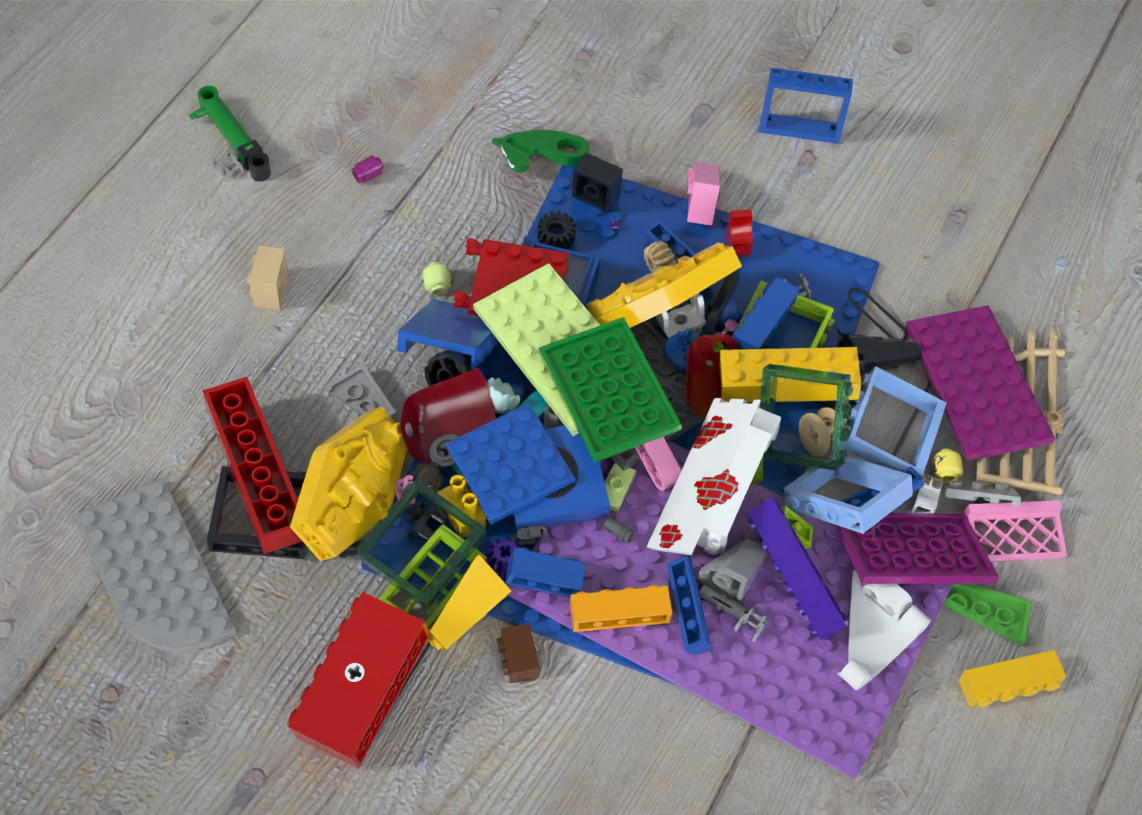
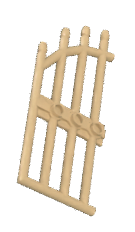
M1051 330L1049 333V348H1036L1035 332L1030 331L1027 335V350L1015 354L1014 341L1012 338H1007L1006 341L1017 362L1026 359V380L1033 394L1035 385V357H1048L1047 411L1042 410L1056 437V433L1063 432L1064 425L1063 413L1056 412L1057 357H1064L1065 349L1057 348V331ZM1055 440L1054 443L1046 445L1045 484L1032 482L1033 447L1023 449L1022 480L1009 477L1010 452L1000 454L999 476L986 473L987 457L977 459L976 481L992 484L1004 482L1010 484L1009 487L1061 496L1062 487L1054 485Z

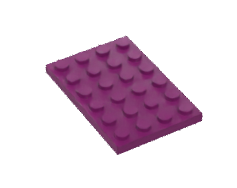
M889 513L865 533L835 525L862 584H996L999 578L965 514Z

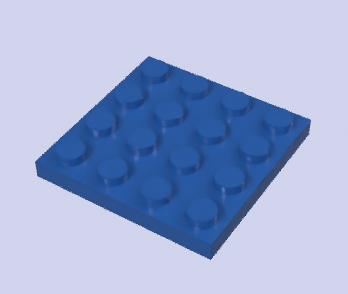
M529 403L446 444L447 451L464 477L471 492L476 495L477 502L490 525L575 482V477Z

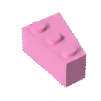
M694 162L693 168H689L687 175V194H689L687 222L712 226L720 188L719 166Z

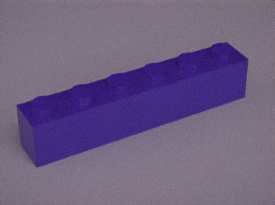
M771 497L747 512L750 517L747 519L749 525L754 532H759L762 538L759 541L765 552L770 551L774 558L771 561L773 567L778 574L782 572L786 579L784 585L789 594H794L797 598L798 603H796V606L801 615H806L811 624L808 627L815 638L819 637L820 640H825L849 626L848 621L777 499Z

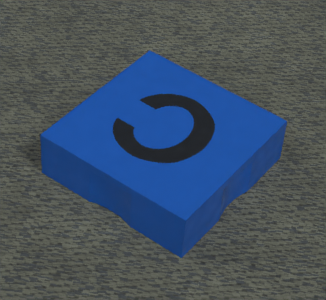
M565 425L545 430L575 477V482L514 512L512 516L516 534L520 528L544 525L548 529L562 523H578L608 517L610 514V502L600 462L593 463L580 434L578 433L573 436Z

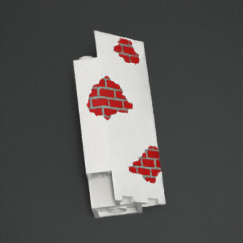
M714 398L647 547L652 550L692 555L696 545L714 556L725 553L728 533L764 452H767L771 440L775 441L781 417L760 409L761 400H754L752 404H748L744 399H730L728 403L721 398Z

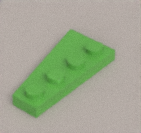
M972 584L952 585L943 606L1022 647L1025 644L1032 605L1031 600Z

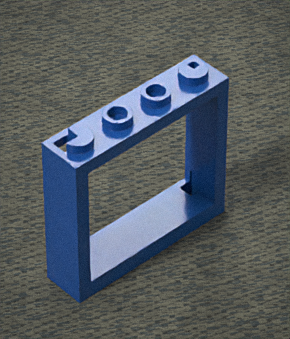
M771 67L760 117L759 133L839 144L852 95L853 79ZM774 88L843 97L837 123L769 113Z

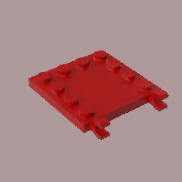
M468 238L465 254L480 256L471 297L464 292L456 291L454 307L468 309V315L479 316L475 312L473 304L548 263L565 282L570 253L483 239L481 244L475 239Z

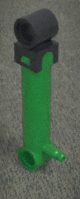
M214 86L200 88L198 91L200 109L189 115L190 119L194 120L208 115L237 153L239 162L243 164L246 171L250 170L251 178L255 181L267 180L271 176L268 155L263 153V149L256 139L252 140L219 97L217 88Z

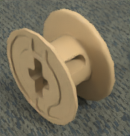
M824 407L817 414L806 413L801 417L798 431L800 440L808 453L815 457H822L827 454L828 450L839 451L844 447L847 436L846 428L841 416L835 410Z

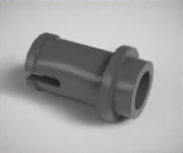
M612 516L604 524L603 529L618 537L621 543H629L635 535V531L632 530L630 525L625 526Z

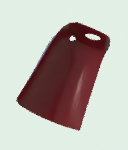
M720 334L698 337L690 344L688 349L685 396L688 406L696 415L703 419L706 418L714 398H721L720 352L714 351V345L722 341L727 343L726 350H740L736 341L730 335ZM706 360L713 362L712 365H707Z
M479 368L421 389L405 400L401 415L400 432L414 459L422 463L434 464L430 458L429 451L437 438L446 434H455L461 437L496 419L490 390ZM407 422L410 423L412 427L411 437H409L405 431V425ZM419 425L424 427L422 433L419 431Z

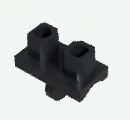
M436 497L425 512L422 510L425 504L421 501L417 505L409 504L406 507V512L409 514L406 519L407 522L412 524L414 520H418L407 537L411 540L417 537L424 542L431 538L436 530L426 524L428 519L440 526L448 515L439 506L441 503L440 499Z

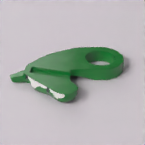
M522 131L508 134L503 138L492 139L494 145L501 147L503 156L507 159L511 169L517 173L525 172L528 169L529 160L537 153L544 155L555 163L564 166H576L585 153L589 154L590 150L589 142L583 137L562 131ZM573 147L579 151L576 153H565L559 149Z

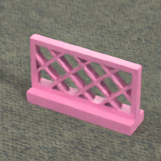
M1060 500L1021 502L1020 506L1012 505V502L969 504L963 511L978 539H980L979 541L985 543L993 550L988 555L990 561L1057 559L1067 556L1059 514L1061 510ZM1043 519H1053L1055 528L1052 532L1040 524ZM1021 520H1028L1034 525L1029 533L1018 526ZM998 521H1005L1012 527L1007 534H1004L995 526ZM974 522H982L989 529L982 535L975 530ZM1036 528L1048 536L1042 544L1031 536ZM1013 529L1025 537L1019 545L1008 537ZM991 530L1002 538L997 546L985 538ZM1027 539L1038 547L1035 553H1028L1021 547ZM1051 539L1058 544L1059 552H1051L1044 545ZM1004 540L1015 548L1012 554H1005L999 549Z

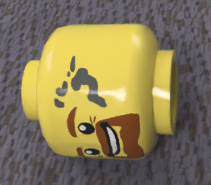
M942 449L933 456L932 467L935 478L943 480V483H949L950 480H958L963 475L962 457L959 453L951 449Z

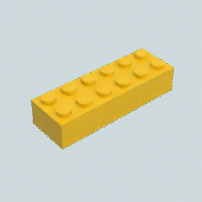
M857 347L720 350L721 399L728 403L730 399H744L747 402H753L754 400H761V402L859 400L861 377Z

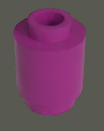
M371 155L356 163L355 167L351 168V171L358 183H366L382 174L384 165L379 157L375 158V156Z

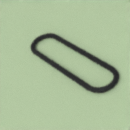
M853 287L848 291L847 296L850 302L889 338H894L851 298L852 291L858 290L869 298L903 330L904 337L902 340H906V329L865 290Z

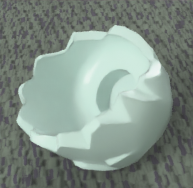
M493 377L487 382L495 413L507 414L518 407L520 396L514 394L509 383H503L500 378L494 380Z

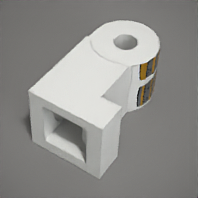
M924 475V487L919 489L911 513H935L943 480ZM918 506L928 509L930 511L923 512L919 510Z

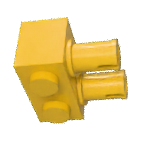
M460 475L451 477L450 486L437 492L438 499L441 500L439 506L448 513V520L459 537L463 539L486 527V516L477 502L476 495L465 485L464 477Z

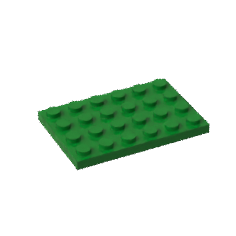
M624 317L539 347V354L593 463L681 430L682 425Z

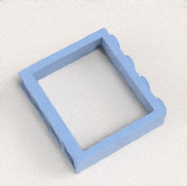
M875 366L869 374L865 373L861 379L863 386L860 389L859 400H854L856 406L851 409L847 418L850 422L845 427L847 436L843 449L873 464L900 472L912 466L922 476L947 403ZM873 386L927 413L910 464L855 436Z
M834 452L784 488L785 505L792 511L865 533L913 496L912 475ZM834 477L881 491L861 507L813 493Z

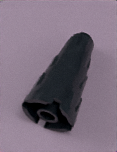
M845 334L839 338L836 344V348L857 347L860 377L864 376L865 373L869 374L875 366L882 370H888L915 363L921 357L922 352L921 347L916 342L859 334Z
M444 350L441 353L435 354L424 368L428 385L431 386L473 370L471 369L472 356L450 350ZM480 362L474 369L480 368L483 362Z

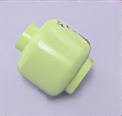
M432 262L424 269L422 275L426 291L435 296L446 294L453 284L449 267L440 262Z

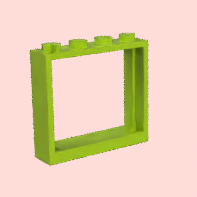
M760 281L738 325L739 328L743 326L742 321L748 312L752 313L754 310L752 308L757 298L764 296L763 291L768 284L767 282ZM798 295L790 311L821 323L810 348L823 347L828 336L825 332L826 330L831 331L835 321L832 319L834 308Z

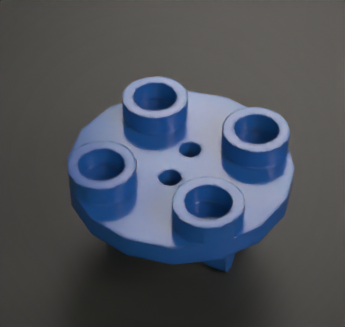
M689 328L685 332L679 331L671 336L665 348L667 359L675 365L677 370L682 372L687 371V356L690 344L698 337H701L691 333Z

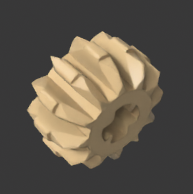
M663 241L654 242L644 249V259L651 272H655L664 266L672 267L677 263L674 259L675 255H673L671 249Z

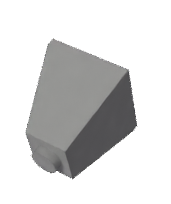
M746 538L703 566L699 571L697 583L701 585L707 583L723 594L725 592L730 594V598L741 603L764 563L767 553L760 542Z

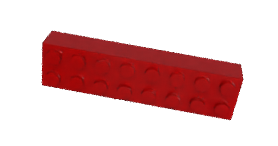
M248 377L202 390L207 411L263 554L302 542L298 535L290 528L298 499Z

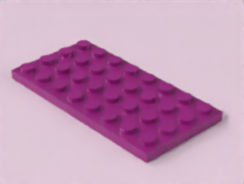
M989 305L906 321V329L912 342H916L921 347L920 360L937 397L947 403L944 412L967 461L1054 443L1055 436Z

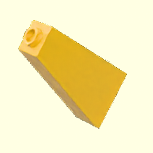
M480 555L471 562L429 630L430 638L428 641L437 651L439 649L443 652L446 651L511 592L509 587Z

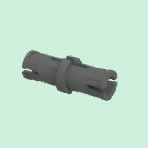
M707 583L702 586L699 592L700 597L715 605L717 610H723L738 620L748 609V607L730 598V594L726 592L723 594Z

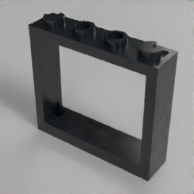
M222 466L207 536L209 551L305 560L307 546L303 541L263 554L257 536L218 533L228 482H235L230 467ZM286 471L293 488H302L307 472Z

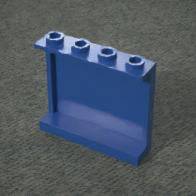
M432 299L398 330L397 351L406 353L417 342L471 355V369H474L480 362H483L484 358L500 342L479 316L468 315V309L456 308L454 303Z

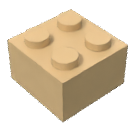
M258 245L257 253L252 255V272L249 271L247 275V284L250 285L249 297L253 298L254 307L280 310L288 278L285 248Z

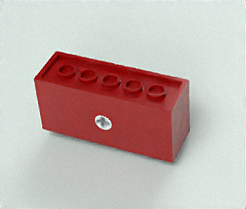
M362 592L359 598L356 597L350 608L351 614L347 620L344 619L338 629L339 635L336 641H332L326 650V659L323 664L320 663L316 667L312 684L304 689L301 695L302 702L298 709H294L288 718V728L298 739L358 769L430 637L425 621L365 592Z

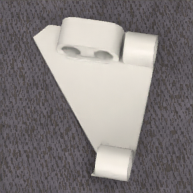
M853 570L848 664L837 674L858 691L905 650L926 629L931 619L918 607L912 605V598L898 584H862L856 570Z

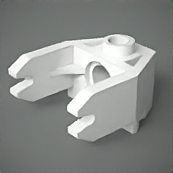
M697 293L692 296L691 304L675 308L669 313L665 311L656 315V319L668 339L679 331L685 332L687 328H689L691 333L697 335L701 333L702 327L706 324L702 295Z

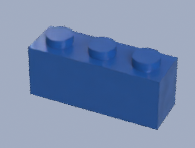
M514 548L508 558L505 584L570 598L571 595L582 590L585 563L578 562L573 558L555 557L550 553L532 552L527 548Z

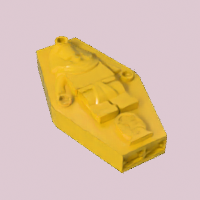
M717 242L715 245L700 251L692 257H680L677 259L679 263L672 267L664 266L628 284L621 283V286L615 292L604 299H595L587 304L588 311L599 325L624 317L629 328L681 304L739 269L742 265L732 246H726L723 243Z
M382 406L362 414L319 445L312 454L290 528L320 561L337 557L383 520L391 510L396 492L395 483L399 480L407 446L400 432V422L395 423Z

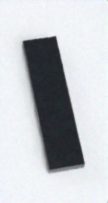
M740 268L725 277L707 317V334L715 335L727 303L731 299L739 281Z

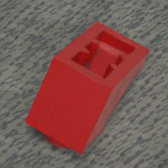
M751 209L730 211L725 240L727 246L733 247L737 257L751 256L753 247V215Z

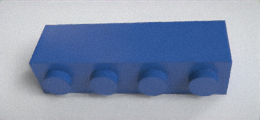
M778 277L775 278L772 284L768 283L763 291L764 296L757 298L752 309L754 310L752 313L748 312L742 321L743 326L741 328L737 327L732 335L740 350L765 348L795 304L799 288Z

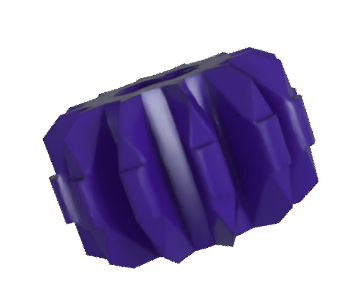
M509 536L506 537L505 541L498 537L496 543L490 542L489 550L485 552V556L488 558L486 563L495 573L501 572L502 578L507 573L508 558L513 549L524 548V546H519L518 539L511 542Z

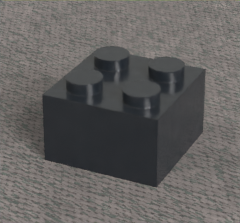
M585 153L574 168L572 197L609 213L620 197L623 169L597 156Z

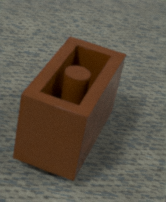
M530 624L501 628V636L497 638L499 653L503 652L505 660L501 661L503 675H508L510 683L539 678L540 668Z

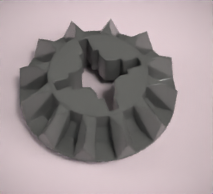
M446 434L433 442L429 454L435 465H439L443 469L446 466L453 467L455 464L450 454L446 456L444 451L447 452V443L460 436Z

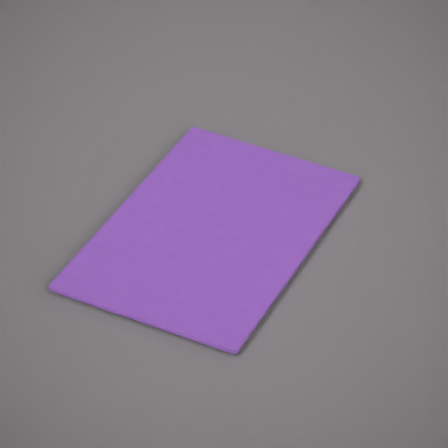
M670 441L667 444L682 470L690 451ZM611 457L599 461L604 482L615 463ZM642 460L629 467L636 470V476L617 512L610 510L608 517L578 523L558 524L548 528L547 534L541 536L532 552L550 553L555 557L573 558L578 562L585 563L581 591L595 593L604 589L617 591L627 587L638 589L647 588L651 585L668 586L672 608L670 623L580 631L578 633L851 778H856L859 775L953 585L898 584L910 595L912 605H915L931 619V622L888 666L861 689L856 691L837 674L848 664L849 626L825 640H820L819 637L815 638L808 627L811 624L806 615L802 616L796 606V603H798L797 598L794 594L790 595L784 585L786 579L782 572L778 574L773 567L771 561L774 558L770 551L767 552L764 563L740 603L748 607L749 610L754 607V612L762 617L767 615L766 620L768 622L766 624L763 623L765 625L756 642L752 641L756 633L755 627L746 623L745 625L742 624L737 632L734 631L739 620L723 610H717L715 605L700 597L711 649L701 654H689L685 651L667 563L687 555L652 550L647 547L675 484L664 491L659 490L652 481ZM751 481L728 533L725 552L746 538L760 542L759 540L762 538L759 532H754L747 521L750 518L747 512L771 497L776 498L780 506H785V498ZM793 511L813 526L812 546L806 549L849 623L852 572L855 568L835 524ZM610 516L625 526L630 525L632 530L635 531V535L629 543H621L618 537L603 529L606 520ZM696 545L693 554L688 555L692 559L696 581L700 569L718 557L707 553L704 550L705 548ZM697 583L698 590L700 592L703 585ZM509 585L511 592L508 596L573 630L569 606L570 598ZM752 616L748 619L757 625L760 623L759 620Z

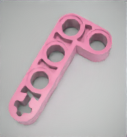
M664 437L635 447L652 481L659 490L664 491L676 484L681 469Z

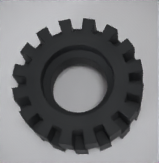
M551 211L550 216L546 213L543 218L539 219L537 229L539 243L566 250L567 246L569 248L572 246V243L575 241L576 223L571 216L568 217V214L565 212L561 215V211H557V214ZM559 228L565 232L562 234H552L549 230Z

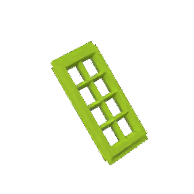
M443 524L386 589L379 600L406 613H409L414 605L420 602L432 612L425 620L427 628L430 630L463 575L449 565L458 553L470 562L478 555L485 562L488 558ZM440 540L455 550L445 562L431 552ZM427 556L441 566L432 578L418 568ZM445 569L459 579L450 591L435 581ZM413 572L428 582L418 594L404 584ZM431 585L445 595L436 608L422 598ZM400 588L414 598L405 610L390 600Z

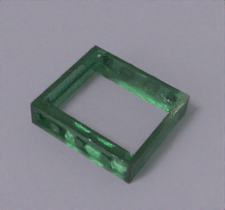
M768 364L763 368L760 409L775 414L777 377L837 385L831 458L773 450V440H771L767 452H764L762 459L837 471L845 464L847 450H844L845 442L849 438V428L846 425L847 419L851 415V405H848L849 396L853 392L852 382H850L851 375Z
M416 479L413 484L410 482L404 488L402 498L398 502L394 501L391 504L383 521L380 519L374 525L373 533L368 540L365 538L357 547V556L361 562L428 610L486 537L487 533L485 527L419 479ZM419 492L472 530L424 593L370 554Z

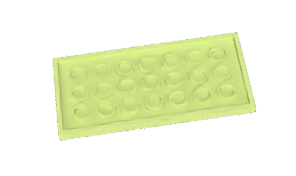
M548 263L473 304V307L562 423L575 436L579 432L539 354V347L600 325Z

